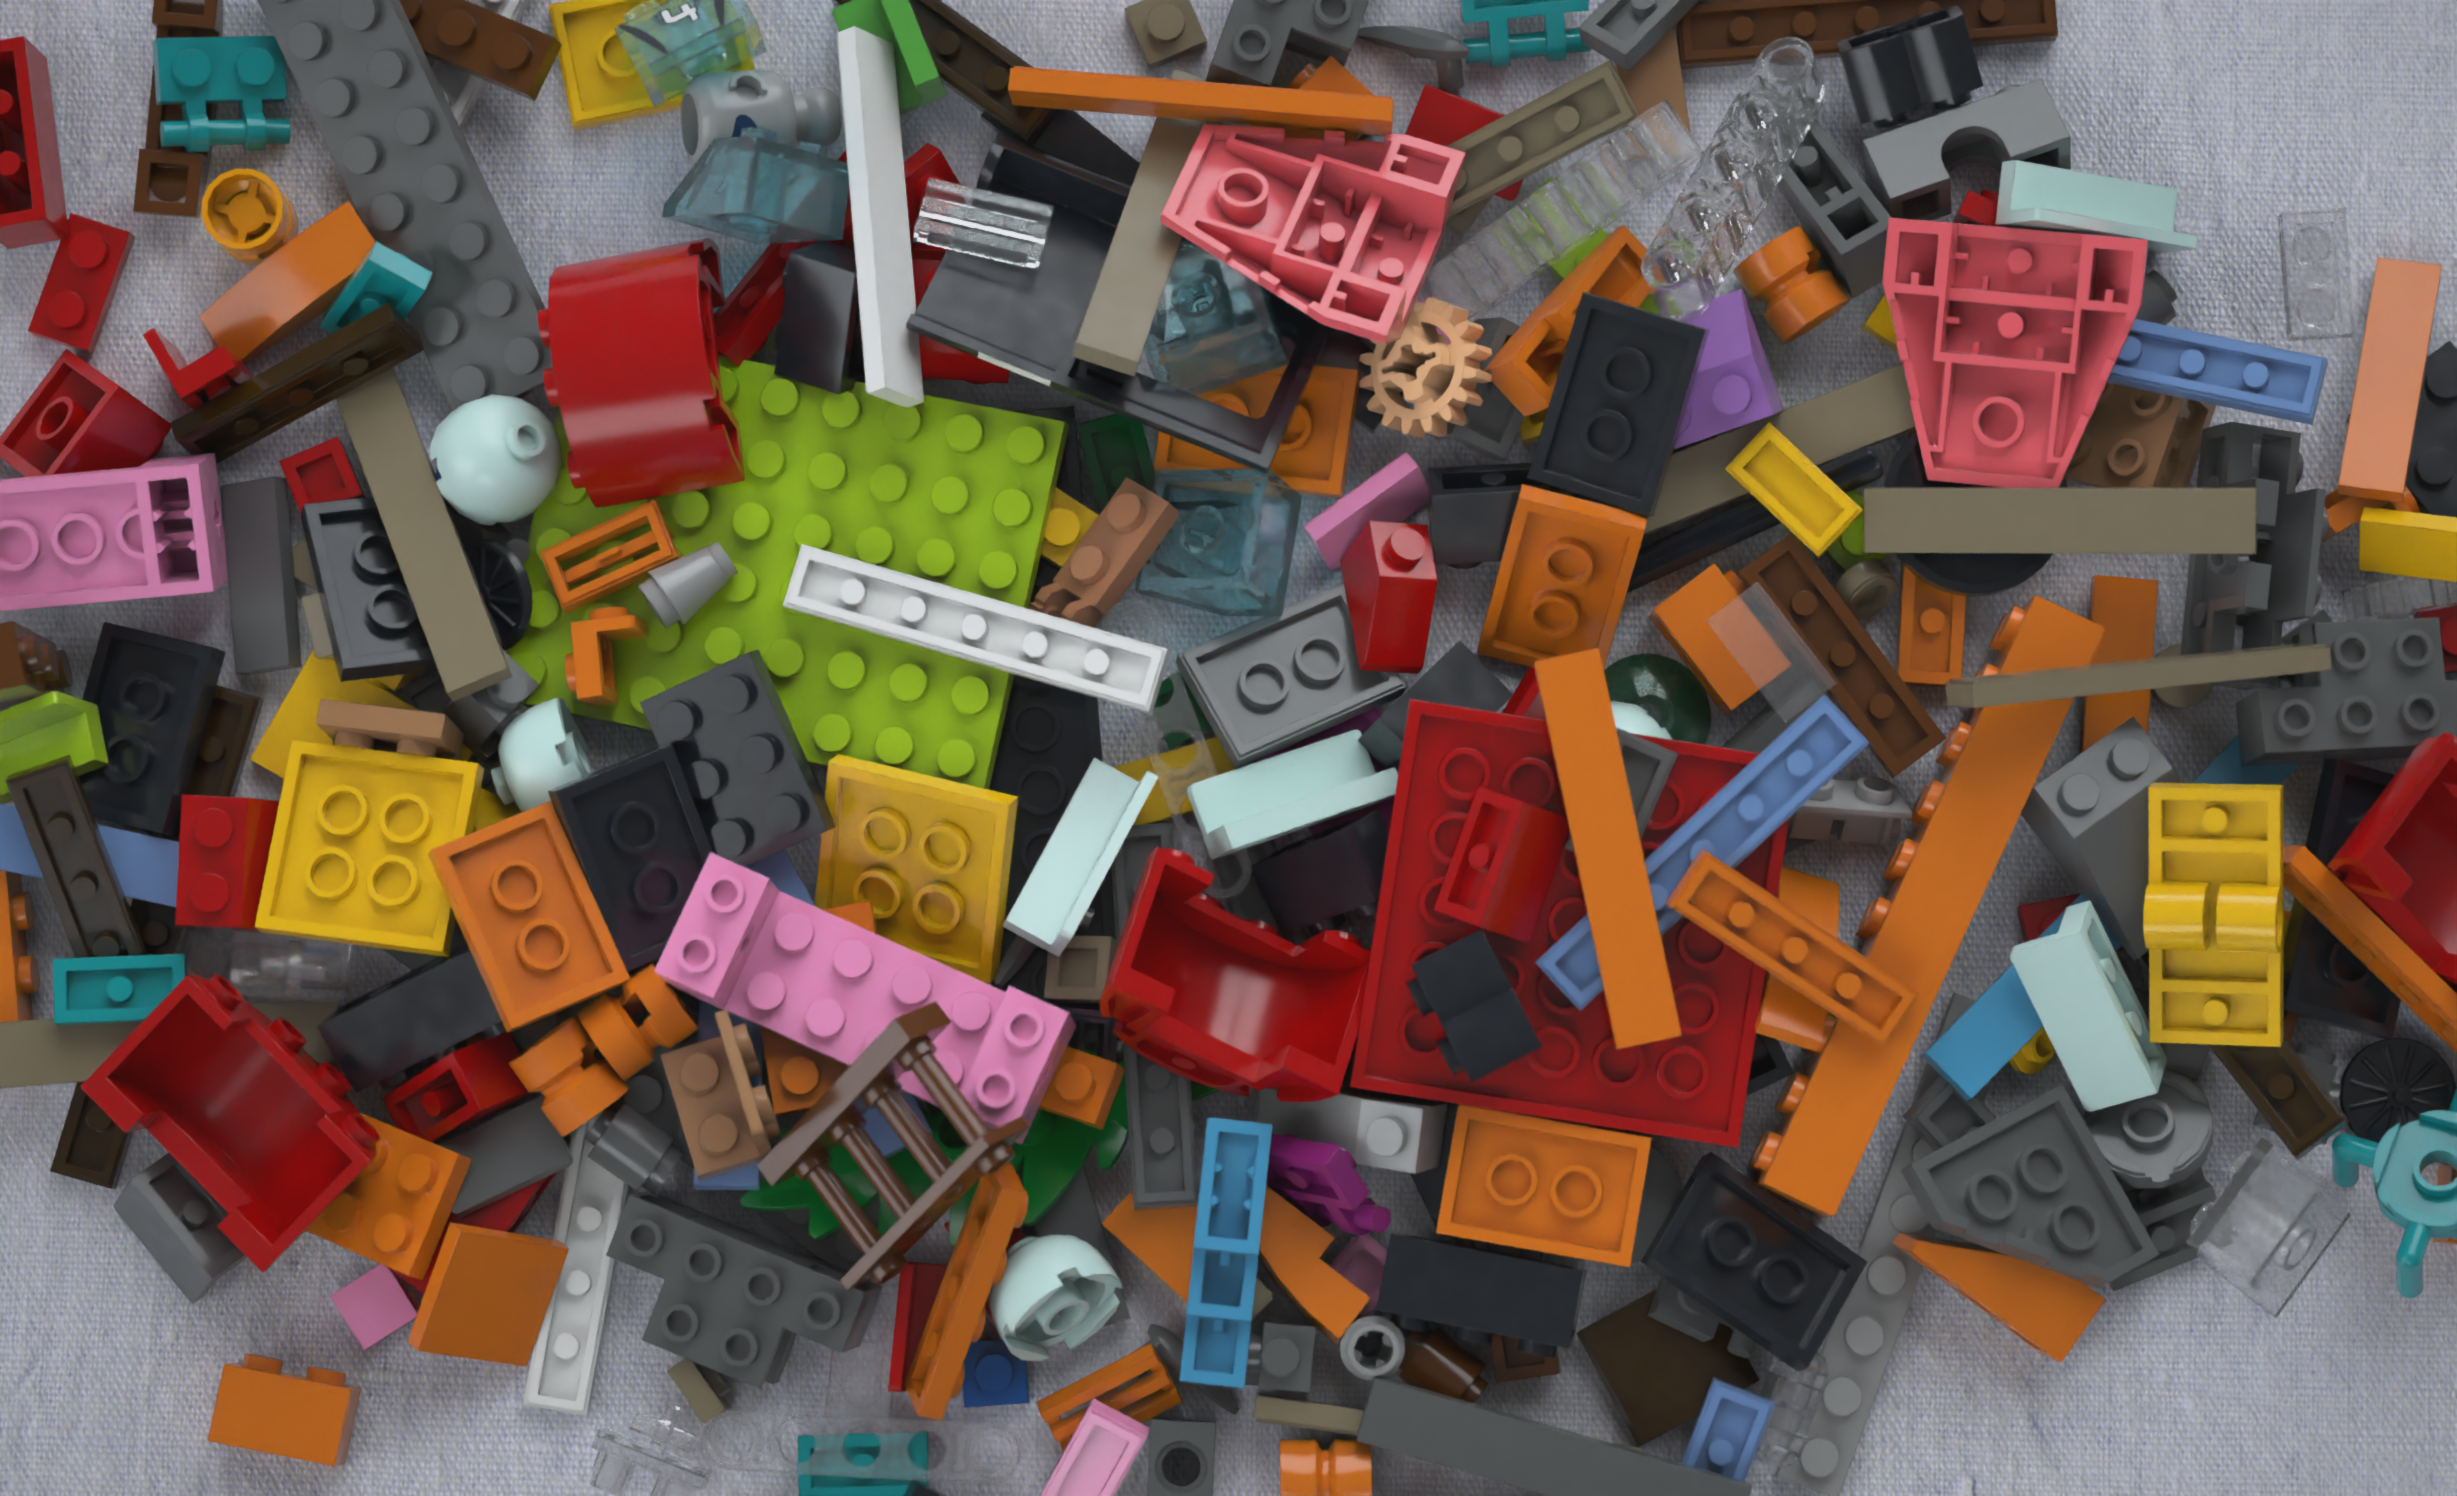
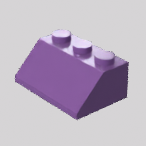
M1743 289L1666 315L1710 329L1674 449L1766 418L1784 410Z

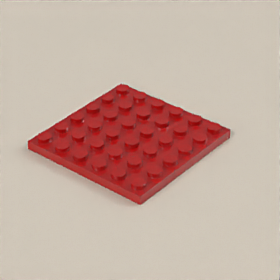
M1410 699L1350 1087L1738 1147L1756 1037L1755 1024L1760 1011L1766 970L1685 916H1682L1661 936L1682 1036L1616 1049L1604 990L1580 1011L1535 963L1544 952L1587 914L1575 854L1566 848L1563 849L1535 930L1529 942L1525 943L1482 928L1542 1047L1472 1083L1466 1071L1453 1076L1436 1043V1040L1447 1034L1435 1012L1425 1017L1422 1016L1406 982L1417 977L1411 966L1412 963L1481 928L1434 910L1476 790L1479 786L1566 817L1546 720ZM1633 734L1678 754L1640 840L1644 860L1759 753ZM1789 818L1734 868L1735 871L1776 898L1779 889Z

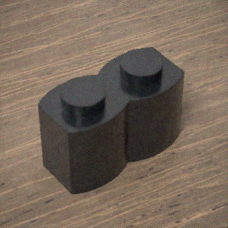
M1958 5L1924 13L1896 25L1870 30L1836 43L1855 112L1861 124L1873 122L1875 128L1895 126L1910 119L1909 110L1929 103H1934L1936 109H1948L1959 106L1972 98L1970 91L1984 86L1964 14Z
M1482 928L1411 964L1417 977L1407 981V987L1422 1016L1425 1017L1435 1012L1447 1035L1436 1040V1043L1453 1076L1466 1071L1472 1083L1542 1047Z

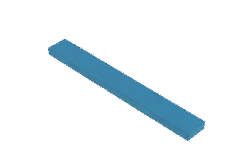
M2238 734L2190 783L2280 785L2300 764L2242 766ZM2081 893L2069 906L2087 900ZM2065 910L2036 939L2058 933ZM2098 915L2116 952L2122 945ZM2013 963L1921 1055L1966 1101L1972 1099L2043 1027Z

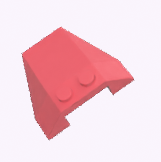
M1204 124L1161 213L1160 223L1325 326L1384 344L1400 339L1440 247L1466 153L1405 134L1385 133L1384 142L1345 140V131L1324 130V139L1284 137L1285 128Z
M1888 218L1882 283L1897 337V349L1906 376L1911 398L1910 406L1927 480L1994 487H2060L2141 308L2148 250L2147 239Z

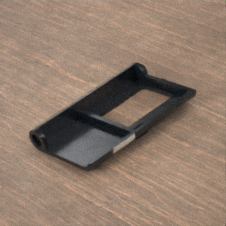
M999 133L994 139L982 166L974 198L914 314L911 313L906 329L1267 474L1333 328L1319 323L1243 275L1270 310L1269 312L1254 316V318L1294 334L1298 341L1265 415L1255 419L1136 372L1135 376H1131L1072 357L1077 337L1132 186ZM1183 237L1178 251L1195 246V244ZM1199 246L1177 253L1167 283L1189 292L1197 293L1206 289L1201 276L1211 273L1214 285L1218 287L1221 295L1216 297L1219 304L1249 316L1264 312L1240 289L1221 260Z

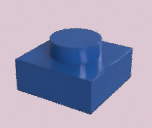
M1003 1340L971 1342L964 1360V1408L1030 1403L1027 1360H1021L1013 1355Z

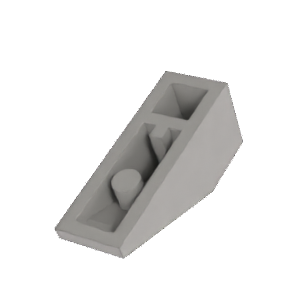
M1342 1085L1339 1095L1329 1099L1312 1102H1280L1276 1098L1278 1089L1264 1088L1260 1090L1256 1122L1273 1124L1272 1134H1290L1298 1139L1324 1144L1327 1142L1336 1143L1352 1155L1356 1164L1414 1174L1440 1167L1448 1105L1446 1102Z

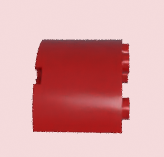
M710 238L556 267L552 276H550L548 308L538 311L540 336L544 346L550 348L553 368L544 369V387L551 407L560 406L571 449L567 453V465L572 485L575 489L585 487L596 508L745 481L739 422L723 400L713 308L725 306L719 247Z
M2442 732L2439 737H2430L2420 741L2327 866L2332 869L2331 872L2443 981L2449 982L2448 986L2456 993L2457 737Z
M1157 847L1147 858L1099 1001L1102 1017L1111 1018L1113 1015L1117 1020L1113 1033L1131 1049L1155 1064L1184 1078L1232 1094L1249 1097L1252 1088L1258 1091L1264 1088L1278 1089L1276 1098L1280 1102H1312L1339 1095L1359 1031L1370 950L1361 947V941L1349 933L1338 930L1329 931L1327 929L1297 946L1279 937L1277 930L1267 923L1258 920H1244L1224 910L1220 901L1212 896L1200 893L1211 886L1214 877L1213 873L1196 866L1194 859L1182 851Z
M213 974L209 980L200 976L187 975L80 1088L125 1133L146 1129L229 1213L217 1227L263 1273L377 1156L376 1143L380 1140V1136L374 1127L361 1116L346 1095L352 1089L347 1078L327 1062L319 1065L302 1048L307 1043L306 1038L290 1021L281 1016H278L274 1021L270 1020L254 1006L246 1002L240 992L219 974Z

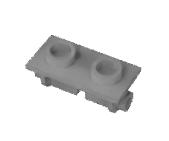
M1874 776L1860 777L1857 781L1830 779L1790 816L1786 838L1828 841L1834 819L1840 820L1837 836L1841 842L1885 845L1888 839L1896 840L1899 838L1901 819H1911L1912 812L1897 786L1885 779Z

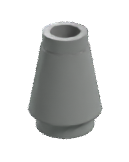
M716 541L707 548H701L648 571L650 578L640 584L638 588L655 615L667 629L678 621L685 625L730 578L738 574V571L726 552Z
M1366 1316L1354 1321L1344 1332L1340 1344V1353L1345 1367L1353 1375L1363 1380L1373 1381L1374 1376L1387 1378L1399 1368L1404 1358L1405 1343L1400 1330L1394 1323L1383 1317ZM1369 1331L1377 1333L1379 1335V1344L1375 1350L1362 1352L1357 1348V1340L1361 1335L1367 1337Z

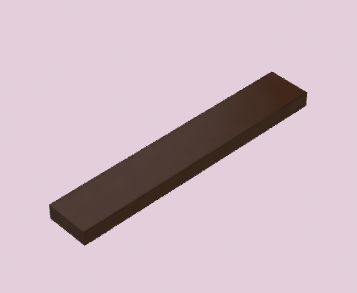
M2055 0L1698 1L1676 24L1677 44L1681 69L1840 57L1836 43L1870 30L1896 25L1924 13L1956 5L1959 6L1964 14L1973 47L2055 41L2058 37Z

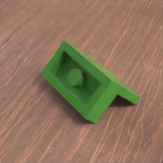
M852 0L834 8L833 16L839 31L856 26L894 44L900 115L948 96L909 0Z

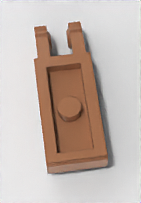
M1126 477L1052 580L1055 583L1042 587L1036 594L1035 601L1030 603L1029 609L1095 628L1103 616L1108 617L1177 521L1180 512L1170 502Z

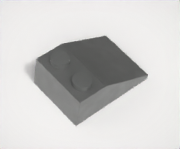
M2131 717L2034 786L2023 807L2021 816L2086 900L2091 901L2096 913L2135 962L2149 951L2145 946L2143 931L2144 898L2146 887L2149 883L2148 787L2152 782L2181 783L2172 765L2136 719Z

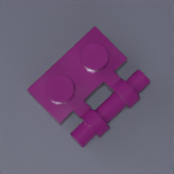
M1290 1134L1271 1135L1266 1185L1280 1196L1286 1197L1290 1204L1320 1227L1336 1223L1344 1232L1366 1235L1371 1231L1384 1232L1388 1229L1391 1222L1389 1210L1386 1207L1377 1206L1371 1198L1367 1197L1370 1191L1355 1170L1357 1167L1356 1161L1343 1147L1333 1142L1324 1144L1298 1139Z

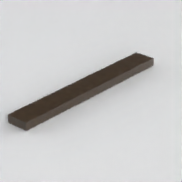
M216 685L186 795L235 797L264 699ZM181 815L175 837L155 832L152 833V836L179 842ZM132 899L130 910L147 954H185L187 956L195 928L175 927L176 908ZM84 1082L77 1083L50 1172L106 1188L116 1189L133 1131L125 1133L80 1088Z

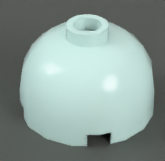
M492 394L461 405L436 427L429 448L430 462L437 458V468L442 477L436 481L441 495L459 514L482 525H494L497 522L513 523L534 512L555 489L562 465L560 440L552 423L537 407L512 396Z
M559 697L534 705L518 715L506 727L498 745L501 766L491 769V775L503 804L508 805L516 802L521 812L551 801L548 794L549 790L598 770L591 771L585 753L586 750H589V746L575 715L570 713L568 704L563 698L559 699Z
M1073 1235L1027 1237L1014 1244L1007 1252L1004 1276L999 1284L992 1285L989 1292L991 1315L999 1335L1013 1355L1021 1360L1040 1361L1050 1358L1045 1347L1055 1345L1064 1340L1070 1350L1082 1344L1100 1330L1118 1308L1120 1301L1115 1295L1114 1290L1115 1288L1122 1289V1282L1109 1262L1097 1249Z

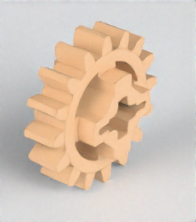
M1427 297L1425 303L1416 301L1400 339L1387 344L1371 340L1376 344L1374 353L1361 354L1359 359L1360 362L1371 366V374L1362 378L1359 381V386L1375 392V395L1366 406L1369 411L1383 414L1382 425L1402 431V434L1421 439L1424 438L1426 433L1443 437L1447 433V422L1464 426L1467 423L1466 414L1463 410L1467 403L1481 407L1483 400L1475 392L1477 383L1491 382L1492 375L1480 370V362L1492 355V349L1475 343L1485 330L1482 325L1467 321L1469 316L1467 310L1435 298ZM1436 327L1440 328L1448 336L1451 344L1447 345L1446 336L1438 334ZM1403 391L1405 401L1413 403L1414 409L1407 405L1399 392Z

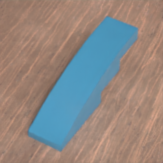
M1207 1117L1180 1382L1244 1389L1273 1124Z

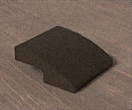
M1657 1288L1576 1332L1638 1447L1698 1416L1713 1377L1743 1389L1760 1381L1748 1358L1736 1356L1727 1350L1733 1333L1732 1328L1719 1323L1714 1338L1702 1342L1647 1316Z

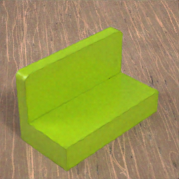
M52 691L0 711L1 804L13 801L6 783L8 775L70 755L78 776L109 764L96 704L59 691Z

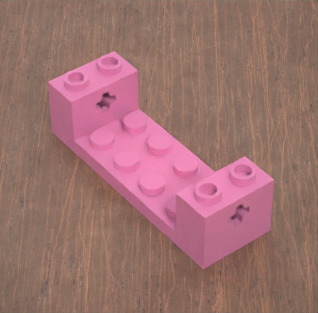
M215 453L153 458L139 467L0 480V611L208 593L216 591L228 581L224 523Z
M710 852L654 970L669 986L722 1010L727 1009L728 1013L848 1067L895 1018L936 1001L951 1023L933 1041L937 1047L934 1056L990 1131L1020 1117L1025 1120L1030 1128L1076 1028L1070 1013L1011 986H1008L1005 992L781 892L770 878ZM913 1071L904 1072L898 1078L902 1085L901 1091L939 1107ZM1029 1128L1016 1141L1017 1143L1022 1145Z

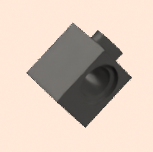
M1151 1419L1147 1496H1213L1216 1421ZM1178 1447L1192 1450L1198 1456L1201 1464V1470L1197 1478L1191 1483L1184 1485L1171 1482L1163 1471L1165 1455Z

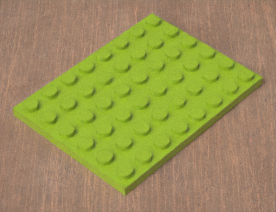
M718 355L723 400L739 422L745 481L596 508L585 487L575 489L572 485L567 465V453L571 449L560 406L558 407L554 429L561 445V471L555 489L534 512L527 542L530 546V555L523 562L532 589L531 618L522 638L513 647L505 651L539 684V687L524 704L525 706L533 707L541 702L559 697V699L563 698L567 702L570 713L577 717L652 732L640 702L748 652L759 650L809 764L828 768V762L837 754L989 790L1014 674L787 609L783 606L801 545L804 544L1029 609L1048 517L1052 507L1069 425L1065 421L930 395H924L923 403L905 408L867 394L866 383L856 381L852 390L836 394L774 374V365L744 360L738 368L724 356ZM655 499L662 506L665 514L663 516L674 536L672 539L673 543L679 549L682 557L701 548H707L717 541L738 571V574L730 578L685 625L678 621L666 629L638 588L650 576L567 613L560 606L540 551ZM650 523L569 560L560 562L562 571L652 531ZM656 546L570 585L569 589L573 590L660 550V548ZM606 607L628 608V615H635L647 623L648 636L612 641L618 704L591 707L577 699V692L570 691L566 680L565 657L566 654L573 653L570 622L590 620L589 612L594 609Z

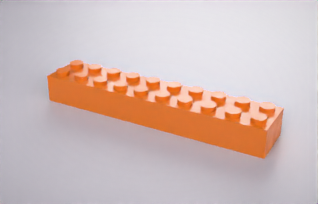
M2035 595L2021 608L2013 605L2009 614L2004 613L1989 644V647L1998 651V654L1992 665L1986 663L1983 670H1978L1974 677L2090 665L2106 627ZM2074 697L1971 708L1972 710L1966 722L1959 721L1956 728L1952 727L1948 732L1947 739L1944 740L1935 761L1945 766L1939 781L1933 779L1929 786L1924 785L1911 811L1912 818L1909 819L1918 824L1912 839L1906 837L1902 844L1897 843L1882 875L1883 878L1891 881L1884 898L1878 896L1875 902L1870 901L1855 933L1856 936L1865 939L1859 951L1860 954L1915 989L1920 995L1884 1048L1831 1013L1830 1015L1827 1014L1822 1042L1817 1052L1802 1047L1801 1051L1811 1055L1803 1074L1796 1072L1795 1075L1788 1077L1774 1108L1784 1113L1775 1133L1769 1131L1768 1134L1763 1133L1747 1166L1757 1172L1753 1181L1775 1197L1819 1218L1835 1216Z

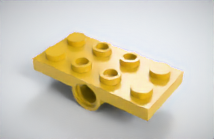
M2152 782L2148 787L2149 883L2145 891L2143 911L2144 942L2146 948L2149 949V1042L2281 1047L2284 1042V785Z

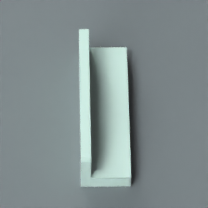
M2019 160L2002 162L1995 225L2009 228L2147 239V252L2157 254L2197 249L2198 236L2173 232L2178 189Z
M1352 730L1196 782L1187 788V794L1210 858L1213 860L1381 803L1395 796L1398 777L1396 768L1393 767L1376 773L1368 750L1358 741L1362 736L1359 730Z
M1094 757L1002 927L1059 957L1077 930L1159 776L1147 770L1140 782Z
M2091 901L2066 907L2058 933L2015 945L2012 948L2010 959L2086 1111H2095L2157 1094L2167 1062L2160 1043L2149 1042V1021Z

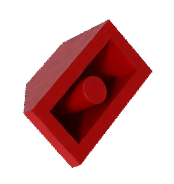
M1369 520L1340 560L1359 669L1419 674L1424 666L1438 581L1428 526Z
M505 1031L496 1037L488 1040L484 1039L450 1053L382 1099L397 1128L436 1144L504 1109L529 1092L508 1064L520 1052L510 1032L507 1033Z

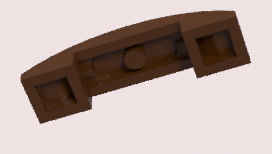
M154 0L152 24L157 28L156 38L223 37V0ZM153 61L145 149H139L133 211L139 214L199 219L213 145L209 146L208 152H187L185 146L162 147L160 123L161 121H183L182 104L156 105ZM218 103L206 104L208 120H216Z

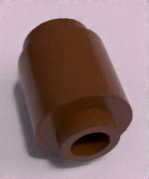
M1430 1327L1428 1332L1413 1331L1405 1340L1404 1358L1398 1369L1402 1371L1399 1378L1408 1385L1470 1403H1475L1489 1383L1480 1377L1487 1365L1440 1327H1437L1435 1331Z

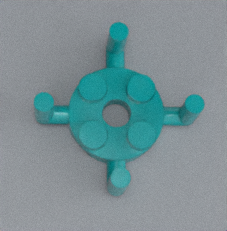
M2457 1088L2448 1111L2432 1110L2420 1113L2419 1119L2408 1122L2401 1127L2400 1123H2398L2386 1132L2379 1143L2349 1134H2340L2334 1138L2331 1146L2333 1179L2335 1183L2345 1188L2352 1187L2359 1180V1164L2373 1168L2374 1190L2381 1213L2387 1219L2394 1221L2405 1229L2396 1253V1274L2398 1292L2406 1298L2417 1297L2423 1291V1258L2430 1239H2457V1177L2449 1184L2438 1186L2428 1183L2421 1176V1172L2425 1167L2437 1162L2449 1164L2457 1171Z

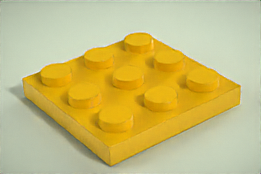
M292 740L255 928L262 933L449 957L456 917L428 857V853L431 849L473 833L484 768L479 763Z
M837 754L828 762L825 802L836 827L821 834L815 906L819 909H827L871 901L878 935L982 982H992L996 978L1000 967L1004 931L1002 925L1005 921L1018 797Z

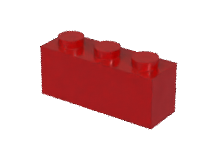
M24 36L0 40V243L7 249L68 239L69 230L47 57Z

